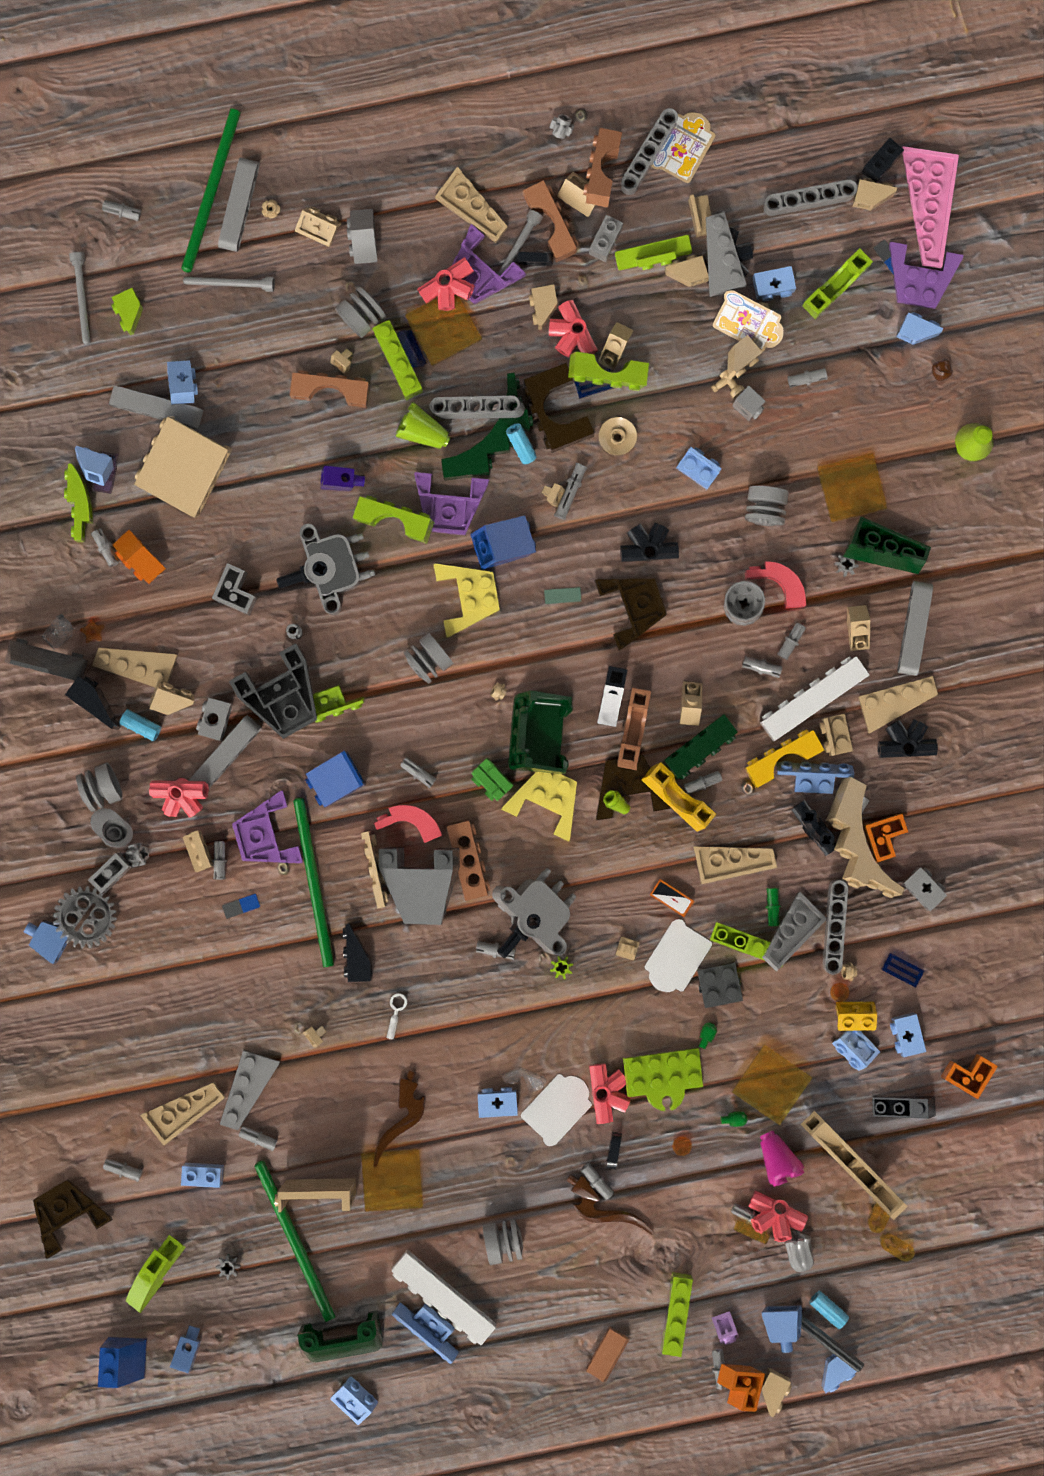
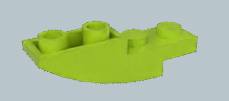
M68 463V469H65L64 473L65 480H67L64 498L67 499L68 503L74 504V507L71 509V516L74 518V526H71V537H74L76 542H85V523L93 524L91 499L81 474L73 464Z
M716 922L710 940L761 960H764L762 957L770 944L767 940Z
M169 1235L158 1251L154 1249L141 1268L128 1293L126 1302L141 1313L163 1284V1277L186 1247Z

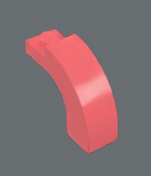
M765 562L764 569H761V566L749 567V570L745 571V580L770 579L778 583L784 593L785 608H804L806 606L804 587L798 576L788 567L776 562Z
M399 805L389 808L391 816L388 817V814L377 817L378 821L374 823L376 829L379 830L398 821L410 822L418 828L424 843L443 835L435 819L426 811L415 806Z

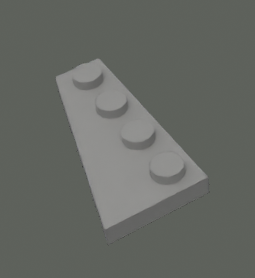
M725 212L706 217L709 297L726 293L729 290L733 291L746 287L747 284Z
M801 892L797 893L762 957L775 971L779 970L827 920Z
M243 1050L220 1125L239 1130L280 1061Z

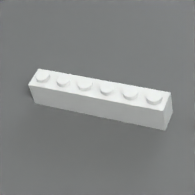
M857 656L854 658L847 657L840 662L842 666L837 670L835 667L831 668L825 673L826 677L820 681L817 678L809 684L811 688L806 691L801 689L793 695L795 699L790 702L785 700L778 705L779 710L774 713L769 711L762 716L763 721L760 724L772 741H776L868 677L869 673Z
M408 1249L392 1267V1275L395 1279L408 1284L407 1288L415 1295L417 1293L420 1294L425 1304L429 1307L433 1305L438 1309L437 1313L444 1319H450L455 1329L460 1332L463 1330L468 1334L467 1338L472 1343L482 1345L496 1328V1323Z

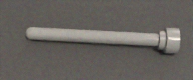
M529 210L526 216L527 223L498 272L499 276L514 262L517 253L522 248L532 228L540 224L543 216L538 212Z
M73 252L69 254L72 266L75 268L82 341L87 345L90 343L82 270L85 262V253Z
M266 276L262 280L185 277L183 279V283L186 285L262 288L265 292H274L275 279L272 276Z

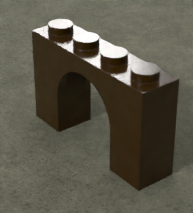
M567 363L523 379L524 385L521 386L525 397L529 396L531 403H529L532 414L536 413L538 421H535L539 432L543 431L545 435L543 439L546 449L551 450V453L592 438L595 434L588 416L567 424H558L550 420L545 414L544 402L548 395L573 384V378L568 377L569 368Z

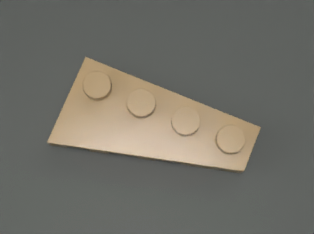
M457 166L437 193L435 199L497 243L508 226L493 208L489 206L483 196L479 194Z
M98 648L92 666L156 687L157 682H169L178 655Z
M933 676L859 696L858 699L868 734L938 695Z
M371 831L363 832L361 836L362 840L365 839L366 843L364 844V850L367 859H369L368 868L370 876L373 878L372 886L377 909L386 907V903L389 900L387 891H383L382 888L385 880L381 872L379 873V853L376 854L374 846H377L375 834L372 835Z
M693 846L701 884L777 868L773 849Z
M213 1082L140 1116L160 1142L166 1145L222 1101L225 1095Z

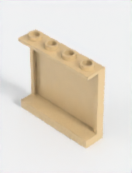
M168 416L160 424L161 431L159 435H156L152 440L151 445L153 447L150 452L146 453L143 459V468L139 469L135 475L136 482L134 485L195 518L200 516L233 449L227 445L222 446L175 420L174 416Z
M356 1178L286 1180L281 1185V1188H279V1191H277V1194H275V1207H278V1212H282L289 1199L342 1198V1211H350L356 1199Z

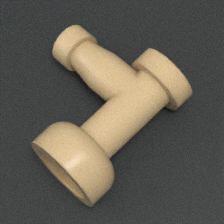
M727 370L719 375L721 380L711 386L716 393L718 389L728 384L731 388L730 395L733 399L745 390L744 386L737 385L733 378L731 380L727 378Z

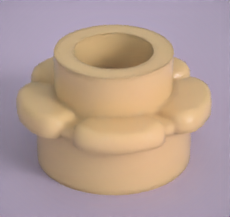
M275 200L265 201L262 204V214L265 217L272 219L280 213V206L277 205Z
M497 682L492 688L490 696L495 701L503 699L507 691L505 684Z
M851 962L843 964L841 969L842 978L853 981L854 977L857 976L856 966H853Z

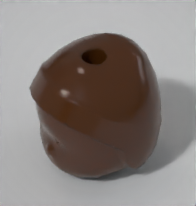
M941 360L933 364L932 373L937 381H943L952 375L953 370L949 360Z

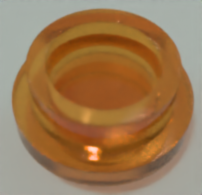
M835 983L830 989L832 999L837 1002H843L849 997V988L844 983Z
M680 1136L673 1141L672 1148L677 1155L685 1156L690 1153L692 1144L687 1137Z

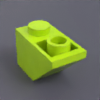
M130 288L111 297L114 302L111 306L115 314H119L122 319L119 323L123 331L133 335L143 307L134 289Z

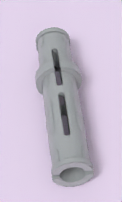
M579 463L575 464L573 473L567 480V487L554 514L555 517L566 520L579 487L581 488V480L587 469L586 466Z

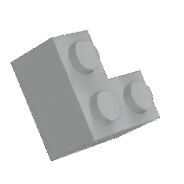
M373 209L350 211V218H347L348 240H352V245H349L350 257L354 256L355 264L377 262Z
M227 563L212 599L249 616L257 600L255 596L241 590L248 573Z

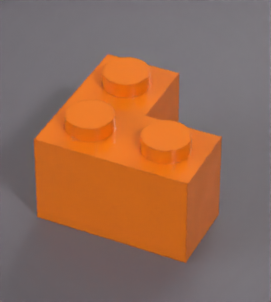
M130 530L112 544L117 550L115 552L117 557L129 570L131 568L135 570L133 574L140 581L144 579L150 584L166 569Z
M896 814L863 825L871 854L876 862L896 857L890 838L908 832L903 814Z
M976 1054L967 1070L950 1060L941 1077L976 1099H979L998 1066Z
M721 1364L717 1383L730 1390L728 1404L741 1411L756 1412L765 1373L752 1366Z

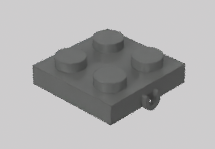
M735 963L697 970L700 986H698L699 992L702 993L705 1008L743 1001L740 988L741 982L740 978H738Z

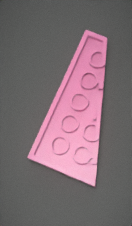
M902 146L904 149L902 156L922 266L941 269L943 266L959 155Z

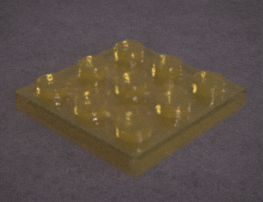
M455 295V309L439 310L438 298L405 315L431 366L482 340L461 298Z
M873 453L817 467L831 523L887 509Z
M764 1044L731 1092L778 1125H781L812 1077Z
M419 1149L383 1151L377 1167H373L375 1152L361 1153L365 1212L423 1208Z

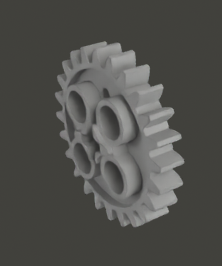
M79 886L77 892L72 888L70 895L64 893V899L60 898L58 900L60 905H56L54 908L58 911L53 914V917L58 918L53 922V925H59L56 932L62 931L63 933L60 938L67 937V944L73 941V947L80 943L81 949L84 948L85 944L91 949L93 942L96 946H99L100 940L105 942L107 940L106 936H111L112 934L110 930L115 928V925L112 923L116 922L117 918L112 917V915L116 914V910H111L114 903L108 904L107 901L110 897L103 898V894H96V888L92 892L89 891V886L86 887L85 891H82V888ZM78 901H84L87 907H79ZM95 904L88 918L83 922L79 930L75 931V927L79 924L90 906ZM94 912H101L103 918L97 919L94 916ZM73 916L76 919V923H69L67 917ZM83 927L91 928L92 934H85Z

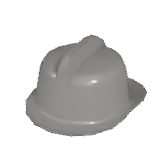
M107 808L98 809L91 816L90 823L93 831L106 845L110 847H123L132 840V827L113 810Z

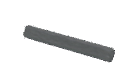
M802 1317L801 1328L856 1372H860L863 1369L864 1363L807 1318Z

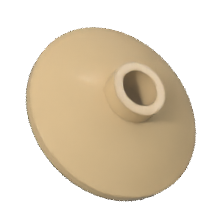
M621 417L607 420L599 431L600 445L607 453L612 455L628 453L633 449L637 440V432L634 425L629 420ZM616 434H619L621 436V439L619 441H616L614 439V436Z

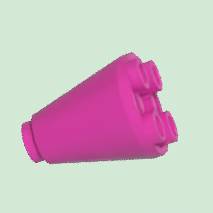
M774 1130L760 1136L770 1185L773 1184L774 1187L780 1186L788 1182L786 1178H796L804 1174L803 1169L805 1167L780 1136L775 1134Z

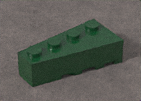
M860 517L852 531L843 557L919 574L927 561L931 547L864 517Z
M723 714L662 762L675 775V779L681 778L683 780L691 774L690 769L694 766L698 768L706 762L705 758L711 754L713 757L721 751V745L725 742L727 745L733 742L738 731Z

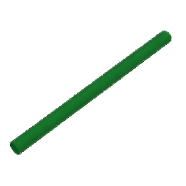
M231 108L181 266V269L187 273L193 270L241 112Z
M298 797L293 800L322 964L323 968L334 966V959L304 798Z
M259 1161L255 1164L254 1168L325 1322H328L336 1317L286 1207H284L282 1212H278V1207H275L277 1187L266 1163Z

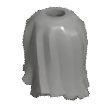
M795 1230L791 1234V1240H787L784 1243L791 1267L796 1272H805L810 1270L814 1264L811 1237Z

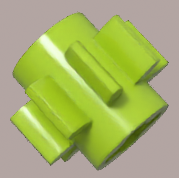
M558 955V961H551L554 968H551L550 972H556L555 978L562 975L566 979V973L572 974L569 967L573 966V963H567V956L564 960H561ZM562 962L563 965H567L564 968L565 972L556 970V967L559 966L558 963Z

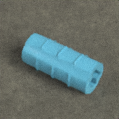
M514 424L507 428L506 434L522 464L533 462L537 456L521 424Z
M129 709L124 712L119 723L153 742L159 736L162 728L155 724L154 721L152 722Z
M820 1290L811 1297L809 1304L837 1329H841L849 1320V1316Z

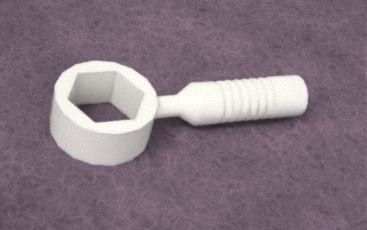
M396 993L390 999V1006L395 1011L390 1020L386 1037L388 1039H394L398 1023V1011L403 1010L407 1005V998L404 994ZM401 996L405 1000L404 1006L399 1008L392 1004L394 997Z

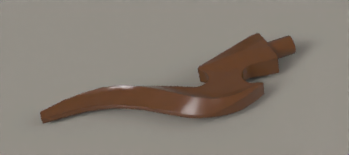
M409 1070L406 1079H399L398 1107L400 1109L407 1108L408 1114L389 1128L379 1140L374 1155L373 1167H377L380 1157L389 1143L416 1125L422 1118L425 1109L424 1096L419 1100L413 1097V1093L418 1086V1083L413 1082L416 1072Z
M570 1174L566 1179L573 1185L571 1191L582 1197L580 1204L573 1205L583 1219L593 1223L625 1222L634 1224L651 1235L654 1233L642 1219L632 1213L595 1209L594 1204L600 1201V1198L584 1176L581 1175L577 1179Z

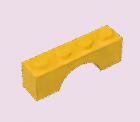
M806 729L797 734L799 738L794 741L788 739L782 742V747L776 751L774 748L764 753L765 757L760 760L756 757L748 761V766L745 767V770L755 788L774 779L775 764L782 756L796 754L808 760L824 751L814 730L808 732Z
M661 762L652 766L641 779L696 831L705 829L716 816V813L703 801L696 800L685 793L676 783L675 775Z

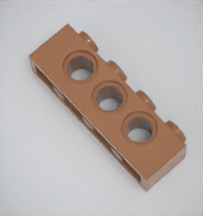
M470 821L447 826L452 848H459L460 868L458 874L465 901L488 896L487 891H491L488 879L484 880L483 873L486 872L484 861L479 860L478 854L481 853L479 842L475 843L473 835H477L475 825L470 824ZM462 836H467L470 839L468 847H462L459 844V839ZM466 855H472L475 858L472 866L464 863ZM475 873L479 876L480 880L477 884L469 882L470 874Z

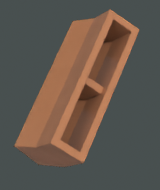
M609 1326L586 1367V1372L602 1382L607 1381L630 1338Z

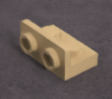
M310 206L302 210L295 232L330 247L337 229L341 226V222L337 221L335 216L329 214L326 216L320 213L319 209Z
M845 714L822 718V723H819L821 734H825L826 741L823 742L825 752L829 753V756L853 751Z
M201 830L184 836L183 840L195 872L213 867V862Z

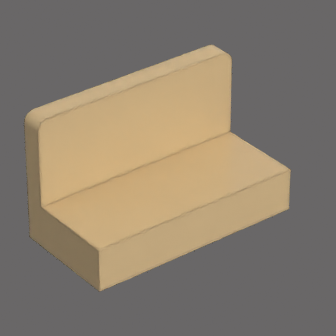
M572 172L565 179L557 197L589 217L595 205L585 203L586 195H583L585 183L589 184V182Z
M694 194L689 196L688 202L696 237L705 236V219L712 216L708 195L694 197Z

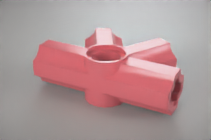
M464 257L446 270L439 271L433 279L417 290L426 304L438 296L439 310L455 309V295L468 301L473 294L475 285L463 279L472 274L474 270ZM443 277H450L448 284H441Z
M568 300L558 306L563 319H550L549 336L562 337L555 349L568 358L576 346L583 353L595 354L598 352L574 301ZM577 325L583 328L579 333L573 331V328Z
M178 778L176 781L152 780L149 788V794L153 798H166L162 810L169 817H177L181 807L188 817L196 815L203 809V806L197 799H206L209 792V786L206 781H188L185 778Z
M606 1063L589 1065L596 1123L605 1124L613 1122L611 1107L625 1112L630 1103L631 1097H627L626 1094L619 1092L626 1085L625 1076L618 1069L607 1077ZM599 1089H605L606 1095L603 1098H597L596 1096Z
M756 1190L749 1202L748 1207L760 1212L751 1219L752 1227L760 1234L772 1227L774 1241L785 1242L791 1240L790 1227L802 1232L808 1220V1215L789 1207L784 1200H774ZM775 1209L780 1210L782 1214L777 1213Z

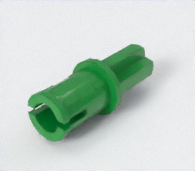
M766 888L767 906L765 907L768 908V925L779 926V907H781L779 905V888Z

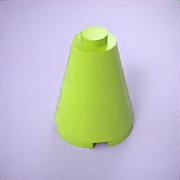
M412 402L408 408L410 411L403 416L395 436L441 449L442 446L446 447L451 438L448 436L449 432L416 403Z
M970 423L963 426L956 434L955 444L957 452L965 460H982L992 451L994 443L992 431L985 425Z

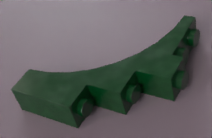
M515 372L507 373L506 396H516L522 402V396L518 397L517 389H520L519 377L515 378ZM517 403L511 406V410L517 407ZM525 409L523 415L518 418H499L488 435L474 447L459 455L441 459L444 481L490 475L489 470L493 469L492 460L487 458V456L510 453L509 448H512L513 445L506 434L507 428L519 423L525 432L530 431V426H533L532 414H528L527 409Z

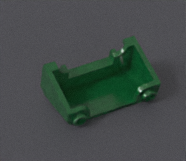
M532 690L515 696L508 760L510 769L556 774L566 773L569 762L565 755H561L563 718L571 714L573 710L572 697Z
M378 1310L368 1312V1318L365 1322L360 1323L357 1334L324 1340L323 1330H315L312 1327V1323L302 1324L297 1334L301 1350L310 1361L315 1363L376 1352L383 1344Z

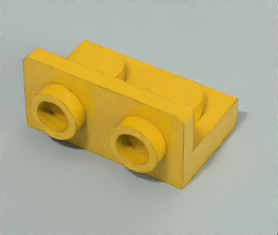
M836 1002L835 1009L839 1031L876 1030L877 1011L874 1002Z

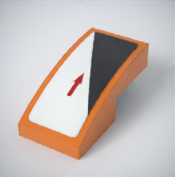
M661 879L650 893V896L683 917L686 916L695 902Z

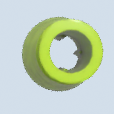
M610 790L604 796L603 801L607 808L624 815L630 811V805L618 791Z

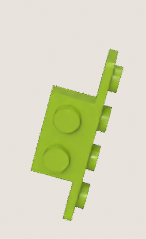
M683 235L615 251L614 254L618 270L633 267H642V270L654 268L653 264L661 263V266L671 264L672 260L676 259V257L691 254L692 248L689 235Z
M340 685L313 693L317 715L315 723L325 720L326 716L331 714L333 716L341 715L344 713V710L349 708L351 710L359 709L365 702V698L360 697L346 702Z

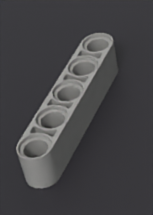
M667 108L661 113L621 181V190L624 194L632 195L638 190L674 131L678 121V114L674 109ZM670 116L674 119V121L668 123L664 120V118ZM660 132L664 137L657 139L654 134ZM650 148L654 150L655 153L652 155H647L644 151ZM636 165H642L645 169L643 171H637L634 167ZM626 181H633L635 185L629 188L624 183Z
M239 158L219 236L218 248L238 252L259 171V162Z
M842 180L771 194L766 198L763 209L767 215L776 216L848 202L854 198L857 192V184L853 180ZM849 187L852 190V193L846 194L843 191V188ZM831 191L833 193V197H826L824 192ZM811 194L815 200L808 201L805 196ZM788 198H793V199H795L796 204H795V205H790V204L787 202V199H788ZM775 202L778 207L772 209L768 203Z
M113 386L109 401L110 406L160 420L168 416H174L175 420L194 429H199L204 411L186 404L171 405V400L119 386Z
M516 396L436 397L430 402V410L440 419L518 418L525 411L524 404ZM517 403V407L511 410V406ZM462 404V408L456 411L457 406ZM480 404V408L474 411V407ZM495 404H499L496 410H492ZM444 405L443 409L438 411L439 406Z
M913 581L897 668L898 673L918 675L933 584Z
M246 715L189 781H206L210 789L260 732L262 727Z
M833 880L828 887L823 969L832 975L838 974L843 964L848 885L842 880ZM837 883L843 886V891L839 894L834 892V886ZM836 902L841 904V911L838 913H834L832 910V906ZM833 922L840 924V929L837 932L831 930ZM832 941H837L838 943L836 951L829 949ZM831 960H835L837 967L835 970L830 971L828 963Z

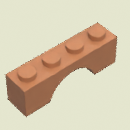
M600 128L599 135L594 136L593 146L596 147V150L591 151L590 163L593 164L592 168L588 167L586 179H589V184L585 183L583 195H586L585 203L608 207L613 181L604 175L601 167L610 160L618 159L622 132Z
M543 180L524 189L523 196L529 209L544 213L553 221L555 231L548 241V247L557 263L576 254V247L579 245L575 236H571L568 231L570 226L566 218L562 219L560 215L562 210L559 203H554L552 198L554 194L550 185H546Z
M299 370L298 373H292L290 397L292 399L311 401L318 391L332 388L340 391L345 396L348 406L367 408L370 385L364 378L356 377L354 380H349L346 376L336 375L333 378L328 377V374L325 373L309 375V372Z
M632 688L618 758V767L637 770L651 691Z

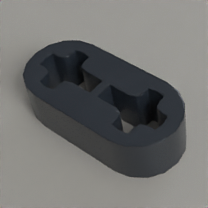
M518 252L517 264L552 266L553 254Z
M612 1132L606 1168L616 1170L622 1133Z

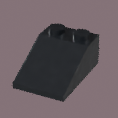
M78 676L65 695L109 728L119 730L120 725L102 690L97 687L99 683L91 677Z

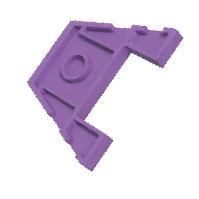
M471 224L453 264L465 257L474 270L472 274L463 280L475 285L473 294L468 299L475 305L526 276V273L512 262L500 276L496 274L472 252L485 236Z
M890 242L889 251L891 253L897 303L935 309L962 261L963 255L946 252L942 271L905 265L907 245Z
M415 472L414 475L422 511L430 515V519L435 522L431 532L466 535L489 484V479L472 478L470 497L430 494L432 474Z
M279 791L276 795L232 824L242 861L303 863L299 846L279 851L269 812L288 807L284 791Z

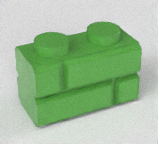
M488 758L471 773L473 775L471 780L478 787L482 785L487 790L485 795L491 801L494 799L499 801L514 786Z

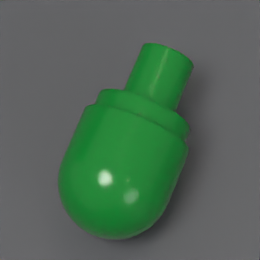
M708 1022L703 1025L699 1036L702 1038L699 1047L706 1049L708 1042L712 1043V1040H714L717 1034V1027L714 1023Z
M733 1111L728 1116H721L720 1121L721 1124L741 1127L747 1123L748 1117L743 1111Z

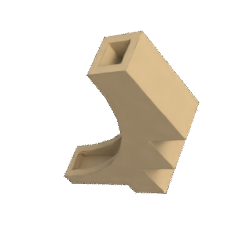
M852 777L842 779L826 821L832 823L834 828L841 830L834 850L840 852L842 857L849 859L842 879L846 880L848 885L854 888L867 885L869 888L882 891L883 895L890 898L902 895L904 888L882 871L873 858L865 839L862 824V804L867 785Z
M815 1111L801 1123L804 1129L893 1220L908 1207Z

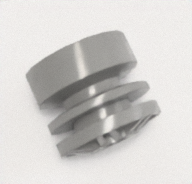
M358 286L355 290L360 297L358 298L354 293H351L350 297L354 303L351 305L348 301L343 300L335 307V310L345 323L360 338H363L371 331L367 322L370 320L377 325L379 322L374 315L376 314L382 320L386 315L378 301L369 292Z
M750 486L747 500L756 504L746 507V511L751 513L745 515V520L761 526L784 525L785 519L779 516H785L786 511L779 509L778 506L787 505L789 491L769 486Z
M741 581L735 583L728 589L725 595V615L736 625L746 626L753 624L763 613L765 605L764 593L753 582ZM746 601L749 607L742 609L739 603Z
M428 632L419 640L423 647L421 650L412 645L411 648L416 654L412 656L408 650L404 654L408 664L419 678L429 684L432 682L427 675L429 672L437 678L438 675L434 669L438 666L441 670L445 671L454 663Z
M107 762L95 767V777L89 770L85 771V776L82 773L76 775L79 794L91 812L98 809L97 805L100 808L105 806L104 798L110 804L123 799L119 781L112 767Z
M515 1218L510 1219V1229L507 1227L506 1220L502 1222V1230H498L495 1222L483 1224V1234L490 1266L503 1263V1254L506 1253L510 1262L513 1261L512 1252H516L517 1260L523 1259L522 1235Z

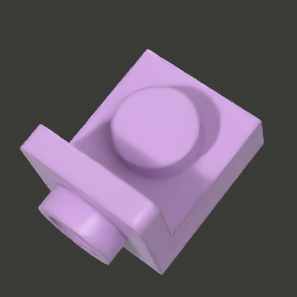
M730 1311L712 1317L720 1343L727 1345L735 1342L739 1335Z

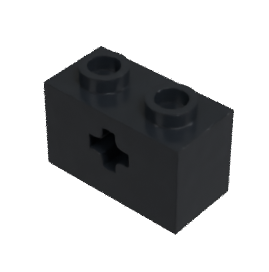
M889 138L866 163L862 173L877 183L901 157L904 149Z

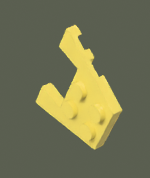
M434 564L437 582L457 579L463 617L443 620L446 638L500 610L493 572Z
M536 772L501 810L517 817L525 799L561 815L554 835L569 841L577 782L562 774Z

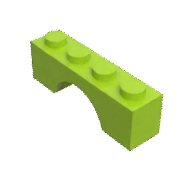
M859 248L825 284L805 300L802 307L816 320L871 266L873 261Z
M390 320L373 327V333L406 401L422 394L423 389Z
M574 352L570 355L568 377L574 378L576 382L588 380L592 381L594 385H604V383L611 384L613 388L626 386L629 387V390L640 391L641 388L647 386L649 363L630 360L624 364L619 372L611 373L598 365L594 354Z
M369 495L366 498L359 497L352 517L354 520L375 527L378 522L385 518H398L404 524L406 536L426 544L428 543L435 523L430 519V515L419 512L418 515L412 513V509L403 506L399 509L394 507L395 504L388 501L380 503L377 502V498Z
M672 1272L668 1314L661 1344V1352L664 1355L682 1357L693 1283L692 1275Z

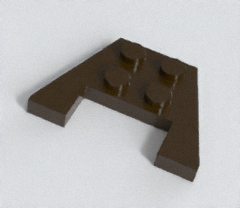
M655 578L594 580L600 597L619 591L632 628L613 634L618 651L625 648L667 615Z
M644 755L639 756L637 770L618 767V759L605 761L596 821L614 818L613 810L607 808L603 801L605 794L610 790L618 791L622 796L650 792L653 812L670 809V806L641 780L650 770Z
M68 1179L33 1200L46 1260L63 1250L53 1232L70 1221L87 1213L97 1230L113 1220L109 1214Z

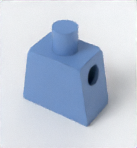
M42 921L39 927L29 922L24 930V933L33 937L29 946L47 961L56 964L67 946L66 941L68 938H60L63 932H56L59 925Z
M802 1305L765 1307L761 1313L770 1342L780 1343L781 1352L783 1353L792 1352V1342H797L801 1337Z
M189 1325L186 1336L182 1335L179 1339L170 1368L185 1373L192 1371L201 1343L197 1339L200 1328ZM186 1343L191 1345L190 1351L185 1349Z

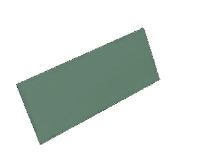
M580 587L544 590L545 604L581 602Z

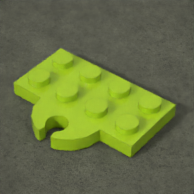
M699 1048L623 1058L627 1097L646 1095L648 1102L660 1111H665V1107L662 1104V1099L665 1096L670 1097L671 1103L669 1108L674 1110L682 1103L685 1089L703 1087Z

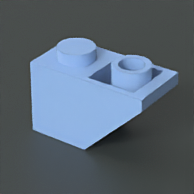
M908 312L896 337L915 345L939 336L943 328L933 320L926 321L922 319V316L918 313L912 312L911 314Z
M76 446L77 461L86 480L104 486L114 469L112 457L104 453L94 452L86 447Z
M832 1354L826 1358L821 1386L825 1393L829 1391L834 1392L839 1388L840 1383L845 1380H851L856 1375V1371L835 1354Z

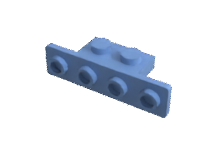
M790 761L776 762L778 775H795V792L833 794L835 777L854 778L853 766L845 763L837 765L809 762L792 763Z
M399 1303L392 1316L426 1343L428 1347L438 1353L442 1359L452 1364L459 1351L448 1343L446 1339L455 1328L427 1304H424L414 1314L402 1303Z

